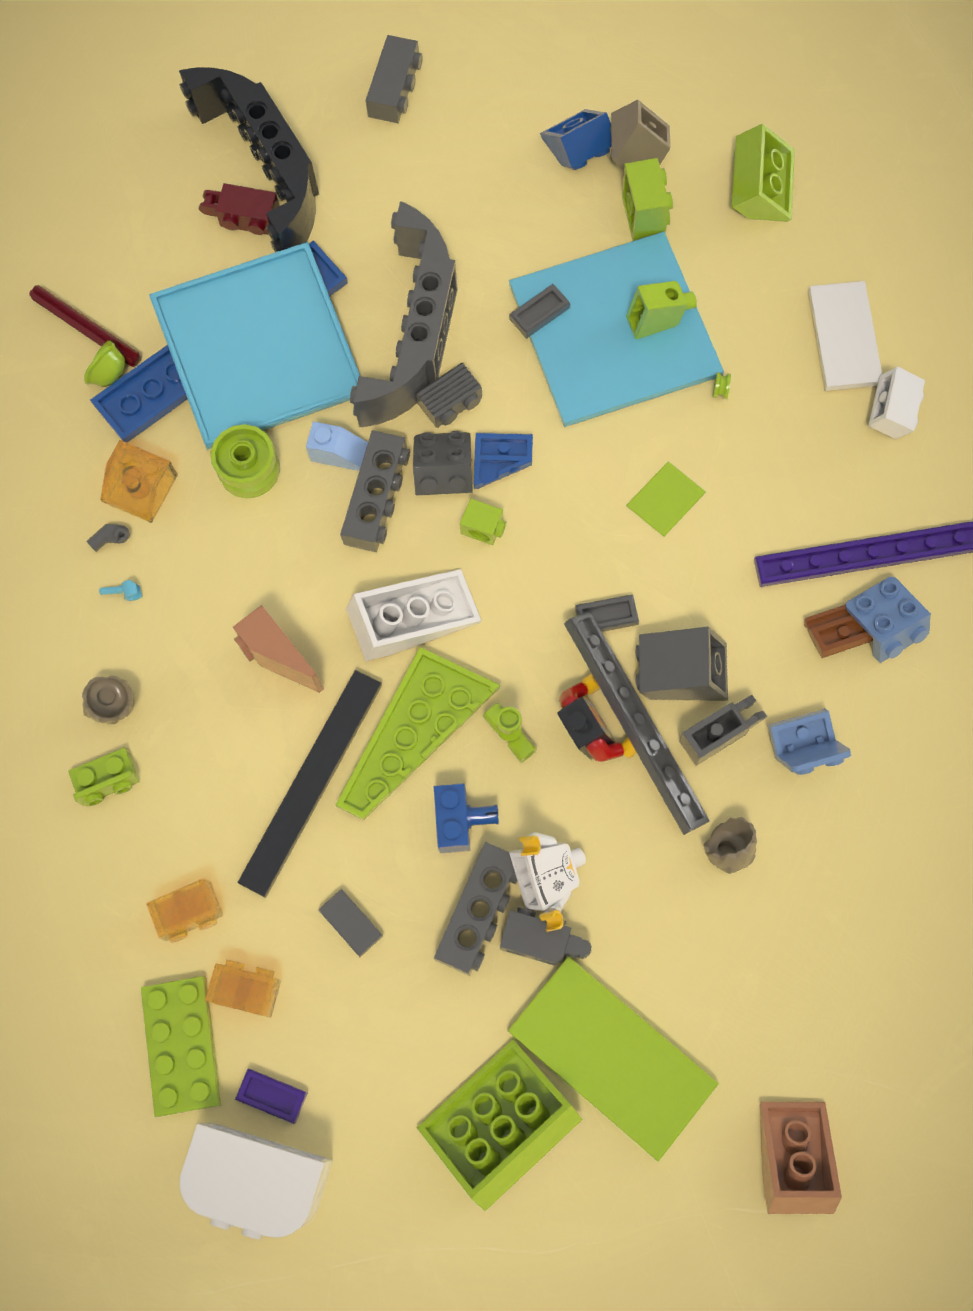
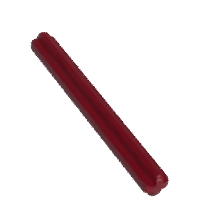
M35 285L30 290L29 295L33 301L101 347L107 341L114 343L115 347L124 356L125 363L129 366L135 367L141 361L142 357L138 351L40 285Z

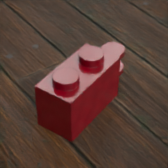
M223 183L221 192L204 190V202L200 203L199 211L205 215L217 217L220 226L228 230L234 231L238 229L249 231L255 235H269L266 226L269 225L266 213L280 205L276 192Z

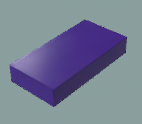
M248 1068L235 1100L296 1124L308 1092Z

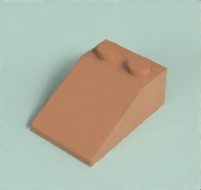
M262 605L233 626L238 635L234 638V641L250 662L255 659L261 667L318 693L324 690L314 670Z
M760 1102L763 1184L768 1214H834L842 1195L826 1103Z

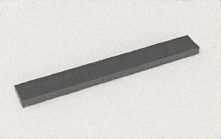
M588 612L568 619L564 623L567 631L683 835L710 822L592 614Z

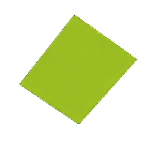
M668 461L626 506L665 537L706 491Z

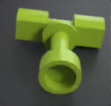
M496 703L483 714L484 719L498 733L500 738L509 742L507 747L521 763L537 751L533 743L522 733V717L517 709L513 707L503 708L499 703Z

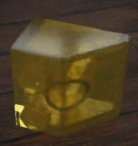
M119 440L106 463L100 500L105 504L152 523L178 474L169 460Z

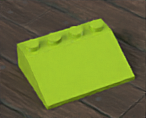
M512 1040L424 1120L417 1129L470 1198L486 1211L583 1119L520 1046Z

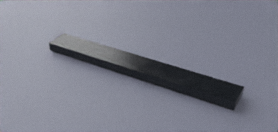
M357 670L354 671L237 882L238 884L264 898L267 897L382 687L381 682Z

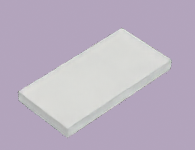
M865 281L810 286L808 294L825 391L878 386L882 370Z

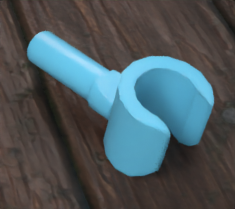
M126 580L122 585L116 587H103L99 589L100 595L124 593L125 600L127 601L138 600L142 597L140 586L131 580Z

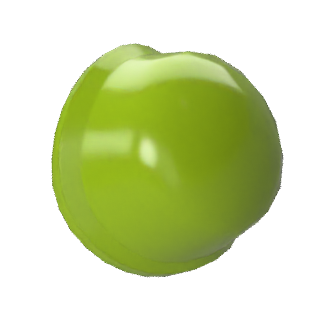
M107 341L98 350L94 360L85 372V384L107 387L120 378L124 371L125 358L115 347L114 343Z

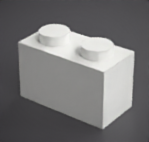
M898 366L880 375L868 426L894 439L913 432L918 424L917 416L920 403L924 397L923 388L925 380Z

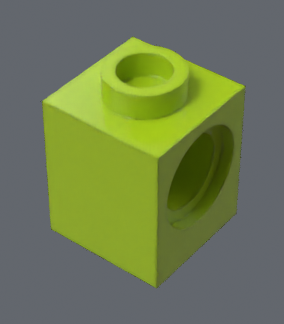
M470 498L460 521L461 534L494 545L496 537L501 538L507 522L503 520V509Z

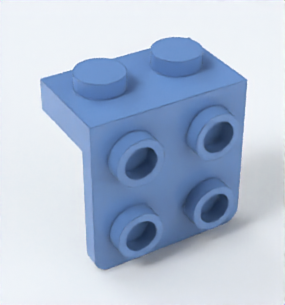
M895 577L886 578L846 603V610L873 638V656L879 663L888 658L897 657L903 649L913 643L922 642L929 634L931 613Z
M825 708L767 725L775 759L788 770L798 775L811 773L814 771V767L824 764L826 766L839 765L844 762L845 758L852 756L850 749L835 739L830 713Z

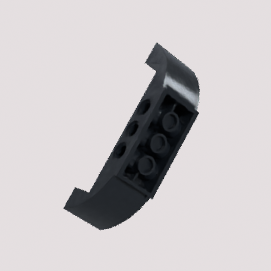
M196 67L179 70L182 83L179 86L184 97L188 99L185 101V104L192 117L197 115L200 122L204 124L227 112L232 122H238L237 128L244 141L249 140L251 143L249 147L255 160L261 159L264 164L262 169L269 181L274 180L276 184L274 188L280 200L287 201L266 213L269 222L266 229L272 239L270 243L273 250L278 252L306 243L315 221V196L319 195L313 165L261 82L256 84L240 74L219 68Z

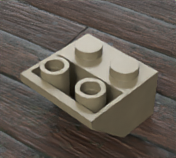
M638 99L611 113L612 161L623 169L625 163L658 158L660 165L670 150V125Z

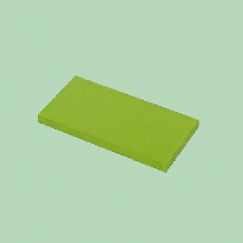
M569 956L508 1030L512 1036L658 1162L719 1084Z

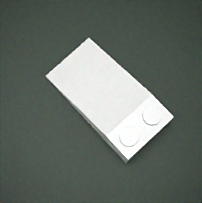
M461 569L355 593L346 607L365 661L399 653L479 624L482 621Z

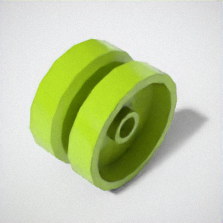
M236 425L221 432L215 439L210 452L211 464L228 492L234 496L247 499L259 497L270 491L278 480L280 464L274 446L264 431L251 425Z

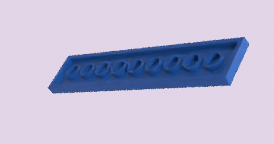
M313 240L309 243V246L330 297L348 284L347 277ZM166 345L90 399V401L123 443L126 444L188 398L169 347Z

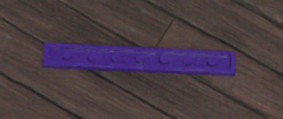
M973 521L756 556L754 564L759 586L765 587L973 553Z

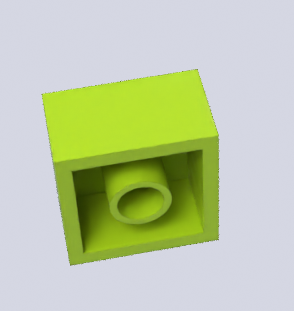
M658 158L625 163L622 200L633 241L661 232L666 233V227L670 225L669 209H673V199L671 192H666V171L664 168L660 169Z

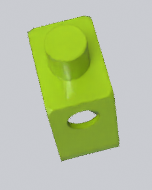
M676 281L638 286L626 314L635 339L679 325L685 310L696 308L697 299L693 291L683 293L679 283Z

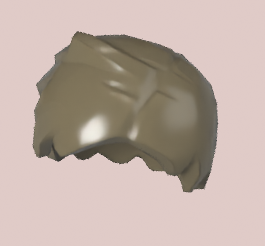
M117 676L95 677L88 682L82 693L84 716L92 718L99 723L116 724L119 720L128 717L131 713V708L134 706V694L131 686L127 681Z
M729 818L725 823H720L712 832L711 837L704 843L705 854L714 866L728 874L744 869L756 857V830L753 824L749 823L745 818Z

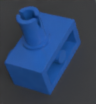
M465 784L434 786L437 844L440 853L470 851L469 829H471V826L499 824L497 805L470 807V804L467 805Z

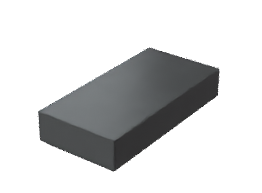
M552 284L509 314V320L527 339L568 310L570 302Z
M633 594L575 605L576 616L590 612L601 632L639 625Z
M342 889L318 910L359 957L364 955L383 937L379 930Z

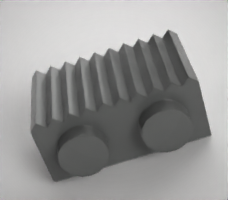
M460 363L415 394L417 404L434 426L439 428L441 425L451 424L463 410L475 408L482 399V387L474 376L471 375L467 367Z

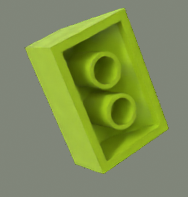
M763 123L736 136L732 207L748 219L788 222L792 220L795 149Z

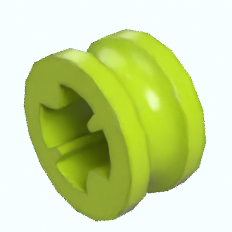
M720 372L716 373L713 398L721 395L724 399H728L731 374L727 373L726 376H722Z

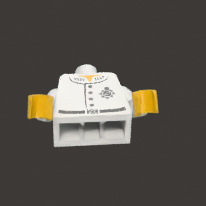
M533 832L528 836L519 837V842H523V848L511 851L509 854L526 909L544 911L539 917L541 921L546 920L547 922L546 932L561 929L563 927L561 910L570 898L571 891L579 886L580 881L576 868L585 865V854L580 848L570 851L567 843H559L554 837Z

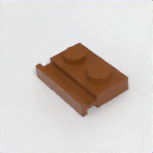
M846 605L804 619V626L810 632L809 635L821 658L873 641V638L846 610Z

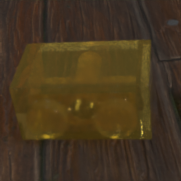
M206 878L146 903L158 937L164 941L169 940L170 943L188 937L187 932L199 927V930L208 929L217 924L216 919L224 916L212 883Z
M227 959L225 965L215 963L205 998L206 1002L269 1018L272 1017L281 985V980L273 978L274 971L256 967L255 973L243 970L245 964Z

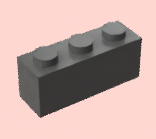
M387 35L365 100L368 117L399 124L401 114H405L407 111L409 91L412 92L415 86L416 69L420 70L423 56L422 53H419L418 41Z

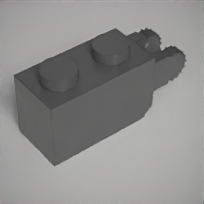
M753 695L748 696L737 704L732 702L682 733L679 742L696 766L745 736L750 728L767 717L765 712L761 711L745 720L740 713L753 706L756 702Z
M518 907L517 912L510 910L500 950L553 966L562 962L564 955L572 958L578 957L582 960L590 955V951H592L591 943L585 939L583 940L581 937L571 935V927L565 926V920H563V927L561 929L546 932L547 922L546 920L541 921L540 918H536V912Z

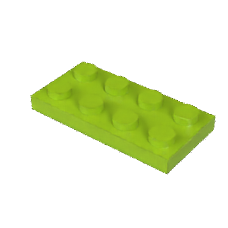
M200 976L141 987L154 1116L161 1117L221 1106L206 977Z

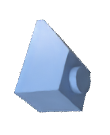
M313 421L306 449L311 462L360 471L368 442L340 426Z

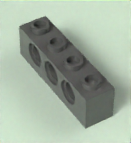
M374 430L371 431L340 533L344 545L377 553L379 544H384L387 536L385 523L387 517H392L395 508L393 496L395 491H400L403 475L400 472L403 465L407 466L410 457V449H407L405 437ZM382 463L391 464L387 469L378 468ZM377 488L384 490L380 495L370 494ZM368 514L376 516L373 521H363V518Z
M485 842L435 953V961L470 976L472 970L478 972L485 956L480 951L485 940L491 942L498 926L493 923L498 911L504 913L509 902L510 895L506 894L510 883L516 884L518 881L508 851ZM490 874H497L502 879L501 885L496 889H490L484 884L485 878ZM478 902L486 903L489 906V913L483 918H477L471 913L472 907ZM465 931H471L477 937L475 944L471 947H463L459 944V937Z

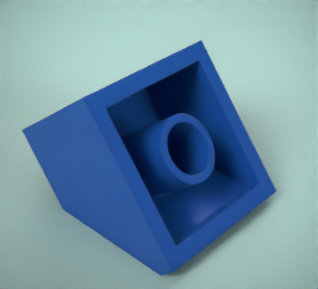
M584 109L540 133L541 138L561 166L572 168L573 170L587 165V160L594 156L601 157L608 154L612 147L611 123L607 112Z

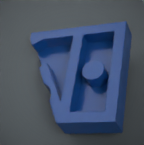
M476 433L474 489H479L532 466L533 434Z

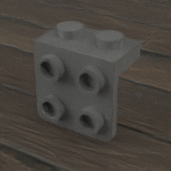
M453 431L450 433L434 434L426 432L414 436L413 474L415 495L473 493L471 435L469 433Z

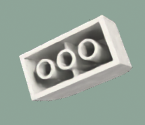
M212 1122L197 1123L181 1171L180 1191L187 1206L195 1213L211 1218L210 1224L222 1229H229L230 1226L243 1228L242 1235L261 1240L262 1236L284 1237L305 1226L316 1214L333 1160Z

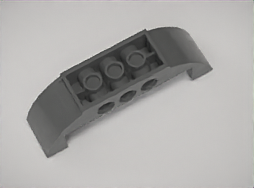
M402 201L399 203L398 212H393L391 228L395 229L394 244L398 246L399 256L421 259L419 266L415 265L413 283H415L414 290H409L407 307H410L408 315H404L402 319L401 331L404 332L403 340H398L396 357L398 362L397 366H392L390 381L359 376L357 386H352L350 403L354 404L353 415L357 416L359 427L379 425L407 412L417 404L415 393L439 378L458 291L455 260L449 258L447 246L439 230L419 210Z

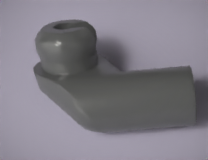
M105 524L86 542L97 552L106 543L126 542L129 539L130 533L124 525Z

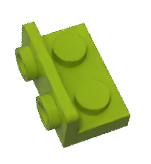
M125 747L68 770L76 792L73 794L76 802L83 806L97 805L104 800L103 797L112 793L116 795L126 793L132 789V785L139 783L130 754Z

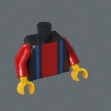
M592 673L583 678L581 682L561 693L559 702L562 709L557 714L577 748L590 760L594 759L598 762H604L622 757L623 755L631 758L637 753L628 737L621 743L615 742L587 694H593L600 689Z

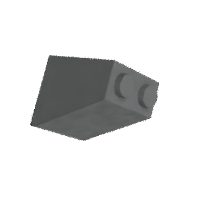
M710 627L639 634V645L636 646L635 650L636 658L639 662V673L636 675V686L639 693L649 700H728L727 643Z

